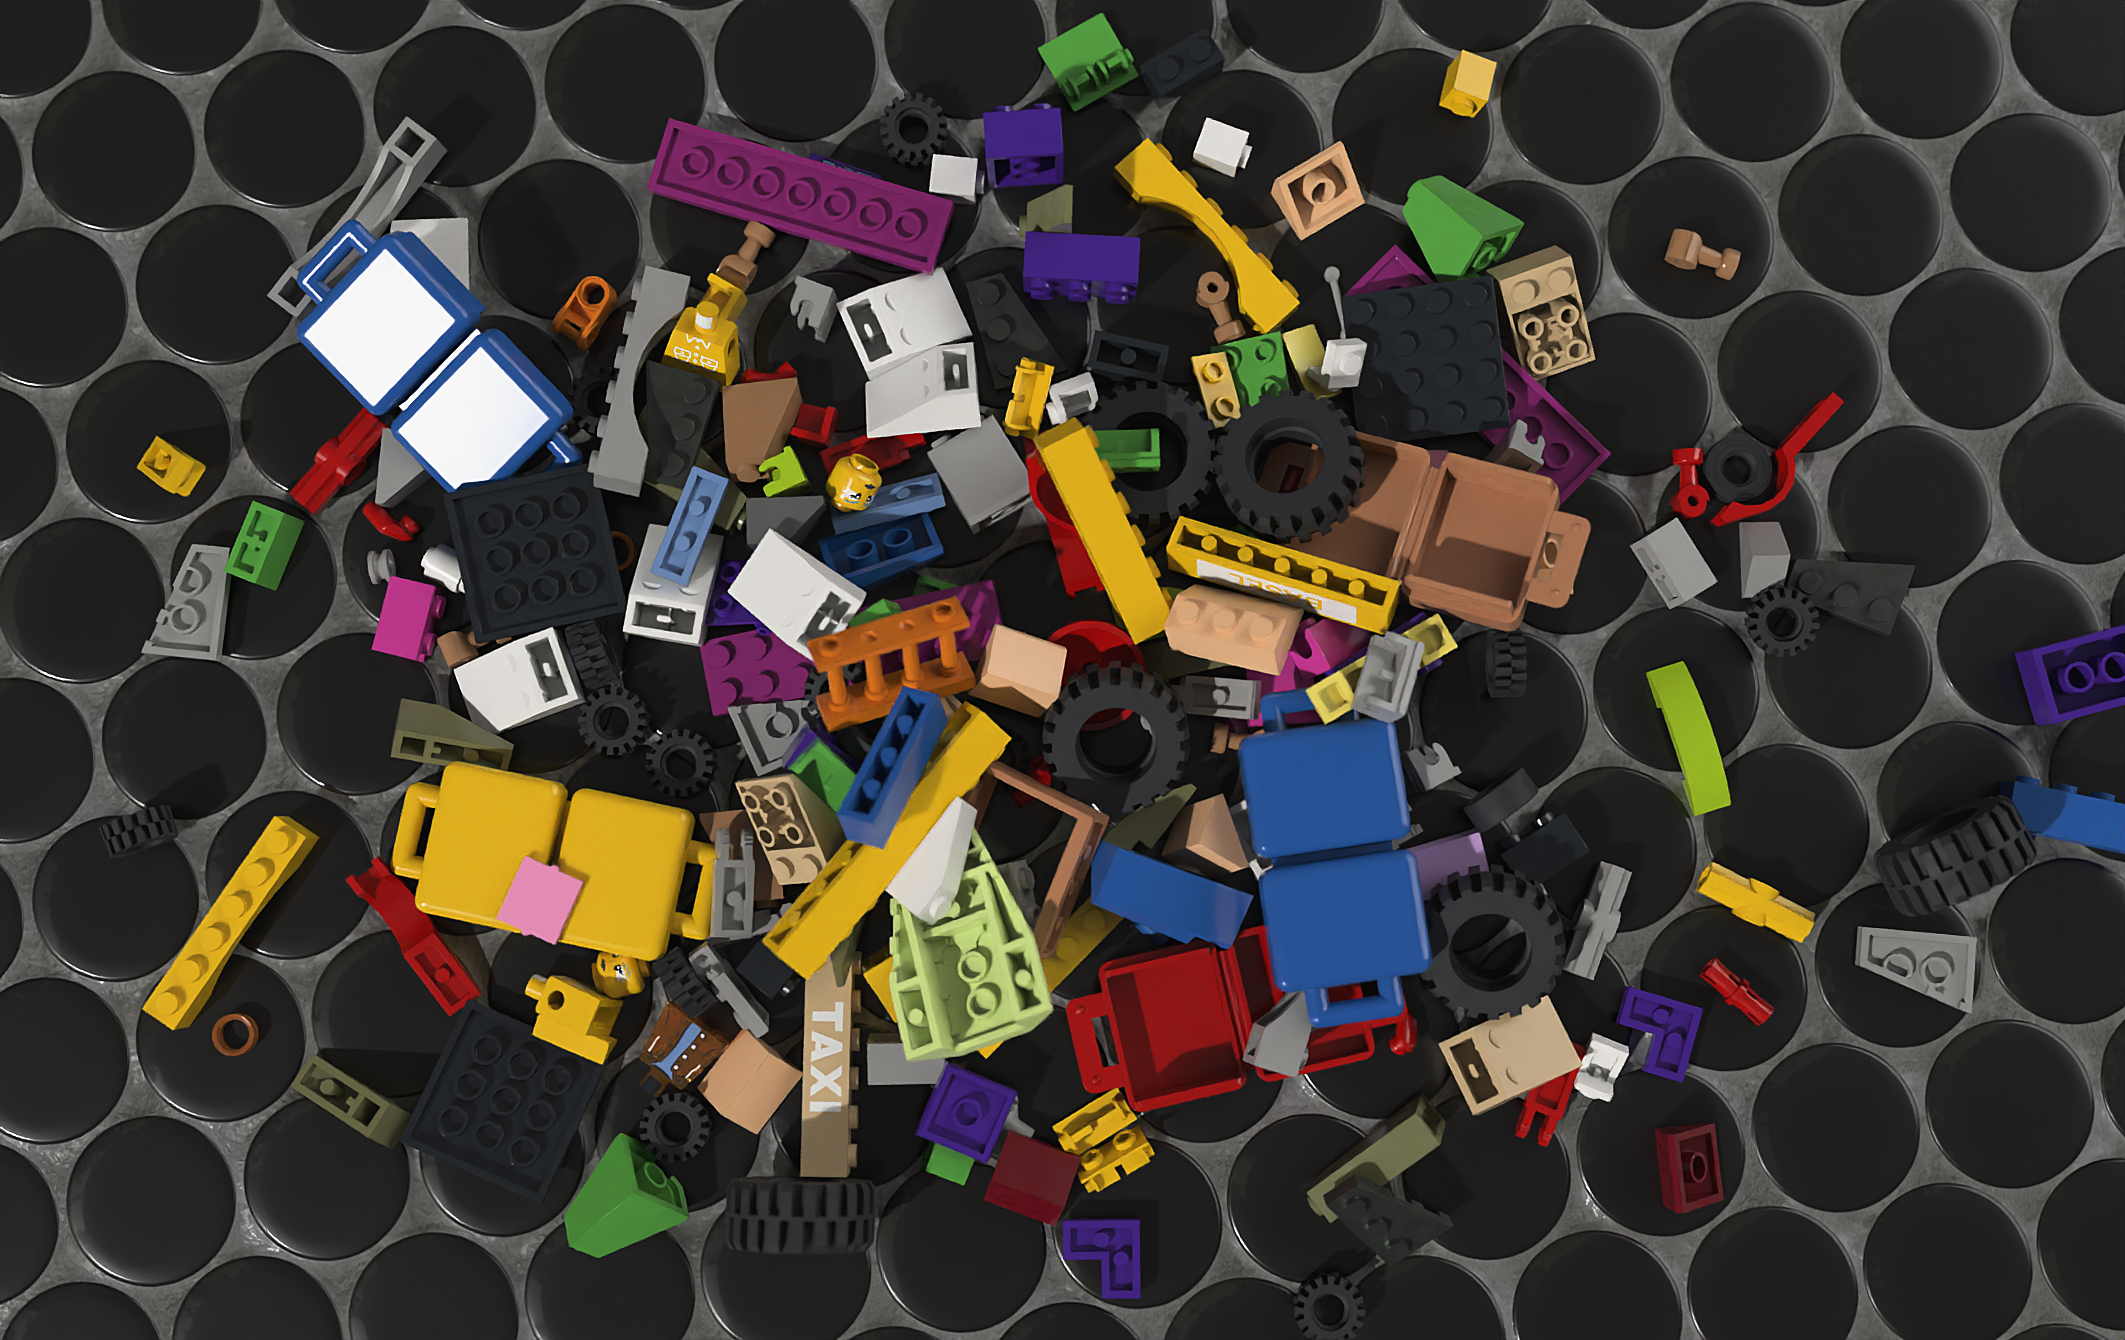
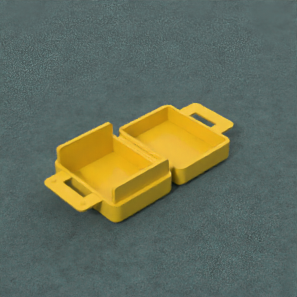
M454 761L446 766L441 786L414 782L407 788L390 867L397 875L419 880L415 904L424 913L522 933L521 929L496 918L524 857L528 856L550 867L557 865L560 868L559 871L584 882L558 942L652 961L664 956L667 951L670 934L697 940H704L710 936L713 861L716 859L715 845L691 840L695 819L693 814L687 809L587 788L578 790L573 795L572 800L567 801L568 791L560 782L461 761ZM426 807L435 808L425 856H416ZM686 862L703 866L692 915L676 911Z

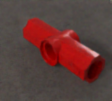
M363 408L339 436L329 439L319 449L314 459L316 463L302 477L290 494L302 506L313 514L318 515L342 486L351 484L360 476L366 467V458L382 440L383 428H390L377 416Z

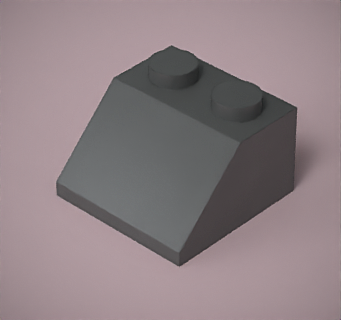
M824 496L746 498L747 545L755 551L768 530L772 529L799 547L830 514L828 502Z

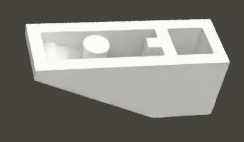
M958 796L885 889L917 917L931 925H934L937 920L943 918L951 908V902L957 895L977 810Z

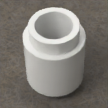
M443 543L438 545L437 548L431 546L421 562V566L425 568L424 576L455 593L460 591L465 593L455 549Z

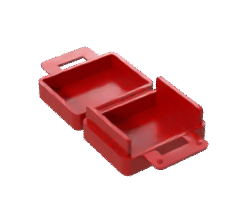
M1264 923L1239 929L1232 946L1220 952H1217L1216 946L1213 943L1199 938L1191 940L1187 944L1182 942L1106 960L1100 965L1098 970L1102 992L1073 999L1066 1007V1014L1084 1088L1090 1093H1100L1125 1087L1128 1103L1137 1112L1150 1111L1238 1090L1246 1082L1247 1070L1255 1069L1257 1075L1267 1082L1291 1077L1242 1060L1253 1023L1268 1013L1286 994V992L1279 990L1273 982ZM1360 982L1328 988L1330 1003L1363 998ZM1404 993V1010L1398 1016L1316 1028L1309 1035L1306 1048H1308L1307 1062L1304 1068L1299 1070L1298 1075L1358 1062L1371 1057L1375 1050L1371 1029L1400 1022L1407 1016ZM1108 1015L1119 1064L1103 1068L1092 1018Z

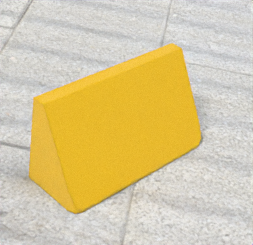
M541 1014L537 1017L532 1035L602 1065L617 1043V1039L610 1036H583Z

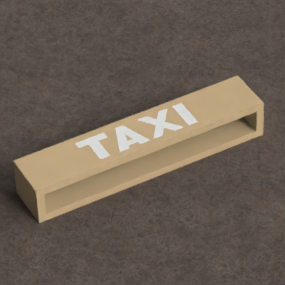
M862 951L855 952L845 986H836L830 955L825 965L819 971L815 972L809 980L805 979L800 1177H847L850 1173V1167H857L858 1148L857 1144H851V1129L858 1128V1105H852V1090L859 1089V1067H853V1051L860 1050V1028H854V1013H860L861 990L854 989L855 974H861Z

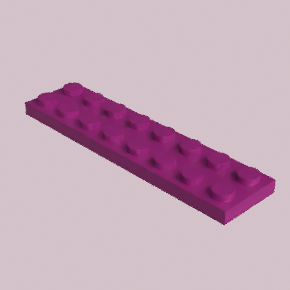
M671 118L668 120L646 188L653 194L748 222L752 220L757 221L775 230L933 276L955 207L954 201Z
M1395 244L1344 296L1434 284L1435 282ZM1501 347L1510 425L1512 427L1518 419L1526 423L1527 433L1525 438L1531 444H1534L1539 436L1544 438L1545 446L1541 456L1544 462L1535 474L1553 480L1559 489L1561 505L1611 453ZM1511 427L1478 431L1477 433L1494 448Z
M994 580L891 601L899 604L902 611L905 612L957 596L970 621V627L954 632L956 652L963 651L968 663L981 660L995 623L1003 626ZM873 605L860 607L853 618ZM756 630L706 640L704 641V647L700 646L713 716L729 714L727 706L802 699L806 690L804 687L812 666H815L812 660L786 644L773 631H771L770 635L763 636L758 634ZM939 637L917 643L920 664L941 658ZM902 648L880 654L883 675L905 669ZM844 677L845 687L853 685L850 680ZM828 681L826 683L827 693L830 692Z

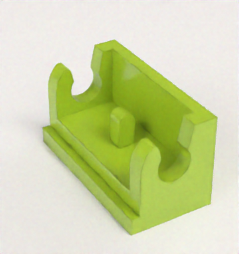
M790 445L783 448V453L765 460L759 467L760 472H766L772 467L778 468L772 472L770 478H767V481L770 483L763 487L767 498L800 497L813 491L803 467Z

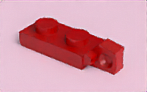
M923 433L867 438V435L820 451L819 454L829 478L840 458L851 457L852 454L863 455L877 464L879 467L878 472H881L911 459L909 451L927 443Z

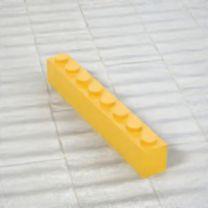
M965 701L948 720L884 849L847 840L764 937L762 942L790 967L809 980L815 972L825 965L828 956L836 946L849 937L853 926L863 914L875 906L879 895L895 878L957 796L962 798L966 792L972 790L977 785L981 774L991 762L996 761L1002 755L1005 746L1011 738L984 712Z

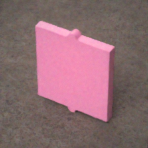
M525 856L496 919L521 929L522 934L525 936L532 934L556 945L584 882L559 871L560 868L557 865L550 867Z

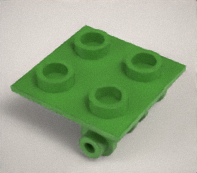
M1103 13L1094 16L1038 48L1039 53L1074 113L1139 77L1132 65L1134 60L1127 48L1123 49Z
M1280 331L1210 347L1211 354L1225 352L1240 407L1247 403L1251 407L1260 402L1258 397L1269 393L1270 397L1274 398L1279 396L1280 390H1289Z

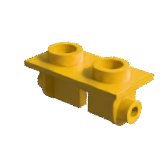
M1225 352L1191 357L1192 373L1196 376L1207 419H1212L1216 428L1215 434L1226 431L1224 426L1230 418L1233 417L1237 420L1241 416L1239 411L1241 407Z
M1023 357L1020 365L1015 367L1017 372L1012 388L1014 397L1013 400L1009 401L1006 417L1002 421V425L1005 426V434L1012 436L1022 435L1033 439L1039 433L1054 366Z
M1119 1088L1108 1091L1052 1127L1059 1137L1058 1140L1064 1150L1080 1155L1131 1124L1137 1118Z
M1137 1125L1132 1129L1119 1132L1113 1140L1098 1149H1091L1085 1152L1080 1158L1076 1172L1089 1193L1094 1190L1100 1192L1121 1179L1115 1167L1121 1164L1128 1175L1146 1163L1151 1162L1149 1158L1155 1155V1152L1146 1140L1140 1126Z

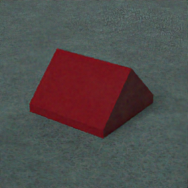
M1715 1123L1656 1128L1655 1138L1663 1205L1675 1213H1686L1724 1200Z
M1009 1130L983 1200L1056 1226L1065 1207L1081 1156Z

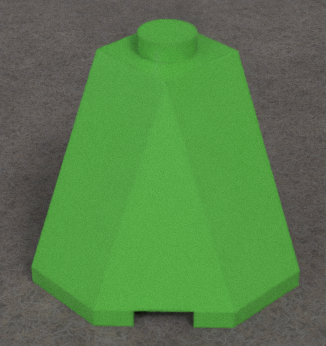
M1441 175L1416 181L1409 189L1407 194L1409 199L1402 209V213L1438 283L1479 277L1476 272L1486 268L1491 261L1497 263L1508 252L1524 225L1520 219Z
M623 1133L615 1137L564 1215L570 1247L600 1258L683 1223L690 1218L683 1187L674 1176H671L669 1179L665 1177L662 1170L654 1163L657 1159L655 1158L656 1154L652 1151L648 1152L645 1148L647 1144Z

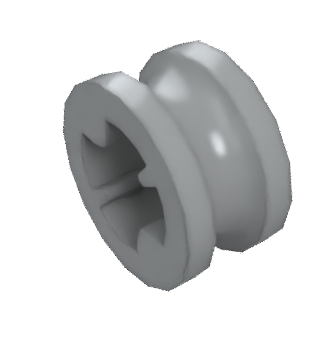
M383 549L381 554H377L375 550L368 552V571L373 584H380L383 579L389 582L390 576L396 577L395 561L390 549Z

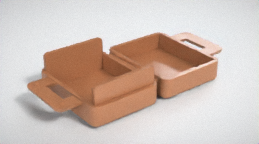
M1355 431L1366 463L1363 467L1366 474L1365 486L1358 488L1361 498L1357 506H1348L1349 517L1342 524H1339L1337 521L1330 525L1332 532L1323 537L1319 531L1311 534L1312 541L1300 543L1298 537H1291L1289 544L1278 543L1282 547L1392 580H1403L1401 588L1404 598L1412 606L1510 632L1516 630L1521 625L1528 601L1554 608H1560L1567 603L1591 526L1589 521L1583 517L1558 511L1560 505L1559 489L1551 478L1454 453H1447L1440 469L1433 467L1431 456L1424 448ZM1292 442L1275 447L1269 452L1258 485L1267 491L1279 493L1288 465L1304 468L1297 491L1303 489L1322 470L1325 461L1323 450L1314 444L1311 448ZM1550 533L1563 536L1550 580L1546 582L1536 579Z

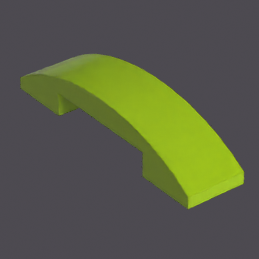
M1681 661L1646 672L1657 708L1662 709L1685 778L1682 780L1693 816L1731 805L1727 779L1714 733L1685 663Z

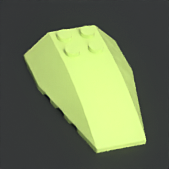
M973 827L957 895L951 902L950 910L943 918L937 920L934 925H931L917 917L894 897L890 899V914L893 916V937H890L893 972L889 974V986L906 1060L909 1062L961 1056L1032 1031L1053 1011L1035 937L975 827Z

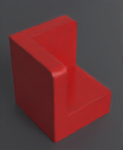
M801 403L795 428H790L789 435L795 442L828 449L831 446L839 414L835 407L828 406L827 409Z

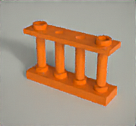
M957 596L806 641L807 648L818 672L827 671L830 692L816 696V701L829 733L888 715L903 686L938 694L940 698L976 687V677L963 651L956 652L954 632L970 627V621ZM939 637L941 658L920 664L917 643ZM902 648L905 669L883 675L880 654ZM865 660L867 681L845 687L842 666Z

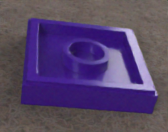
M946 1061L915 1130V1134L987 1164L1018 1092Z

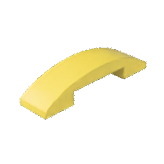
M1438 613L1401 634V636L1425 644L1418 670L1458 647ZM1366 655L1305 690L1325 724L1352 709L1351 704Z

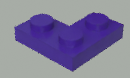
M1626 986L1616 1023L1652 1033L1642 1071L1683 1083L1703 1009Z
M1139 1218L1063 1219V1260L1101 1259L1102 1299L1140 1298Z

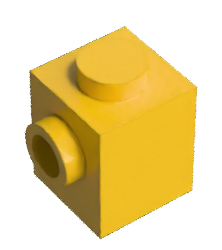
M1462 50L1447 69L1439 105L1450 109L1457 115L1473 118L1488 101L1497 63Z

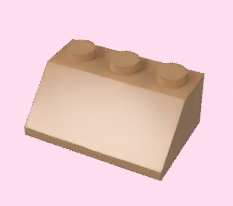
M1194 584L1177 594L1164 629L1171 651L1280 676L1304 614V609L1302 607Z

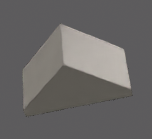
M383 428L375 503L384 508L393 509L432 476L394 438L391 429Z
M1779 522L1739 523L1742 598H1753L1755 595L1759 597L1762 595L1761 590L1766 587L1769 590L1774 589L1773 585L1784 587L1791 554Z

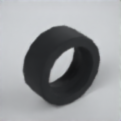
M1518 767L1479 792L1464 805L1463 810L1481 833L1496 826L1536 796L1538 788L1524 769Z

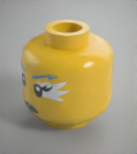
M852 454L851 457L840 458L827 479L825 486L826 491L832 497L831 503L837 509L850 513L852 510L862 511L867 509L882 483L877 464L860 454Z
M605 951L600 952L597 962L592 963L593 979L598 992H604L612 999L641 992L645 988V977H649L652 974L649 961Z

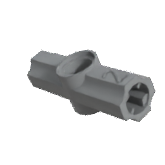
M1603 861L1598 862L1586 898H1582L1573 917L1571 928L1574 931L1563 958L1564 970L1594 980L1605 946L1611 942L1617 931L1621 912L1618 910L1626 893L1632 872Z

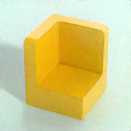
M710 273L707 278L710 287L701 302L716 304L719 308V317L735 323L748 299L742 290Z

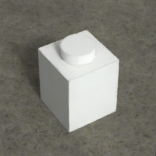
M1206 118L1194 150L1192 162L1234 177L1238 166L1245 169L1252 147L1246 145L1249 133Z
M933 154L929 193L954 201V203L975 205L976 194H983L985 185V171H979L978 159Z

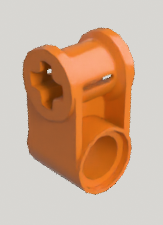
M597 276L584 278L578 284L567 303L556 314L551 324V331L555 334L562 333L577 343V349L582 352L586 351L597 338L601 327L617 304L615 290L606 281ZM596 288H604L605 296L603 300L598 304H590V293ZM573 323L579 328H581V331H578L575 328H573L571 324Z

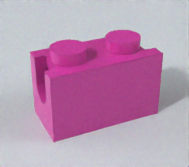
M390 576L372 650L426 662L427 655L431 656L436 646L437 636L433 631L436 619H441L445 610L446 598L442 597L444 590L436 586Z
M1317 615L1319 620L1316 621L1315 617L1311 616L1300 622L1289 652L1303 678L1307 681L1332 669L1369 646L1372 637L1370 631Z

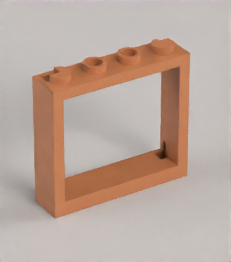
M996 760L991 762L981 774L977 785L972 790L966 792L962 798L977 810L974 823L976 831L979 829L998 779L1078 819L1032 932L1035 937L1040 960L1052 958L1110 816Z

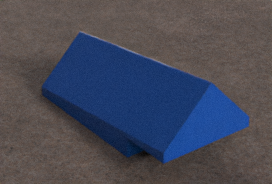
M927 512L898 518L892 522L871 525L854 532H845L837 535L835 533L817 539L821 551L810 554L863 591L868 592L943 560L944 551Z
M1100 840L1091 863L1092 904L1186 944L1193 938L1199 937L1224 949L1230 948L1253 898V895L1229 884L1104 840Z

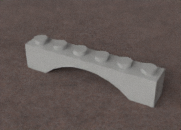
M406 116L384 144L370 177L347 212L315 247L289 266L267 296L297 319L303 321L317 304L299 287L297 283L298 273L348 220L359 221L378 240L447 152L445 147L437 138ZM354 248L324 281L333 289L362 256Z
M646 266L643 279L635 278L631 300H635L637 303L634 313L627 311L623 334H627L628 339L626 347L618 346L614 368H618L620 371L617 381L610 380L605 402L611 403L608 416L601 415L597 430V437L603 438L600 451L592 450L588 466V472L594 473V487L637 497L640 495L648 462L649 449L639 431L634 414V386L640 369L651 351L666 335L673 331L682 316L689 294L691 276Z
M1304 991L1286 992L1284 997L1268 1013L1253 1023L1242 1060L1261 1068L1297 1078L1299 1070H1302L1307 1062L1308 1048H1306L1309 1035L1316 1029L1308 1019Z

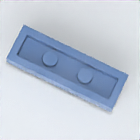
M695 466L692 467L650 570L652 574L688 588L730 485L729 479Z
M938 473L880 487L870 506L862 511L852 510L850 513L843 512L837 509L831 503V500L828 501L836 535L854 532L883 522H892L898 518L917 513H927L946 506Z

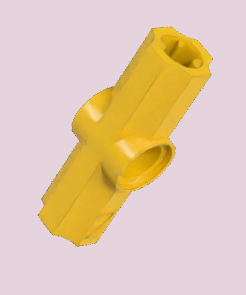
M1714 862L1708 863L1697 881L1695 891L1731 908V912L1736 916L1755 925L1766 926L1793 941L1802 943L1814 925L1815 913L1779 896L1780 892L1758 880L1749 877L1746 879Z

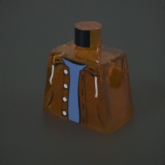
M672 1000L664 1007L639 1055V1058L651 1067L639 1085L656 1098L659 1097L669 1082L682 1090L715 1061L731 1043L699 1018H691L688 1013L686 1014L683 1011L681 1005Z

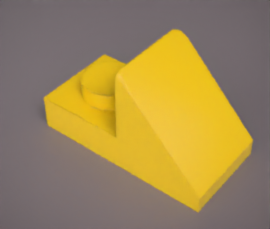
M156 436L137 465L140 471L159 486L173 494L176 492L184 497L191 493L206 468L202 463Z

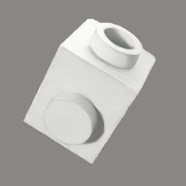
M1359 338L1328 340L1323 366L1309 367L1307 375L1317 381L1322 389L1337 392L1342 387L1358 386L1367 344Z
M1090 372L1051 385L1048 391L1051 402L1046 403L1045 406L1052 425L1062 424L1068 421V418L1092 410L1095 407V402L1099 399Z
M1592 1033L1585 1046L1586 1052L1582 1061L1583 1066L1580 1067L1575 1078L1574 1087L1589 1098H1600L1610 1102L1613 1097V1084L1629 1055L1628 1046Z

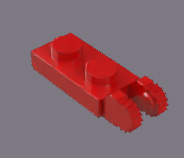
M1572 1042L1582 1062L1586 1047ZM1580 1067L1526 1093L1522 1104L1525 1107L1520 1113L1515 1136L1525 1138L1530 1130L1534 1114L1538 1111L1547 1116L1543 1120L1538 1132L1537 1143L1547 1147L1558 1119H1562Z

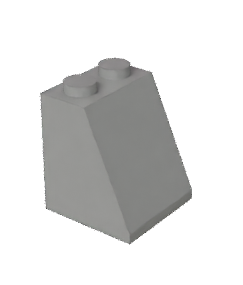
M980 415L981 427L965 428L966 431L953 438L951 434H947L931 444L933 450L927 452L930 461L974 535L1033 502L1029 493L1027 469L993 415L986 419L983 415Z

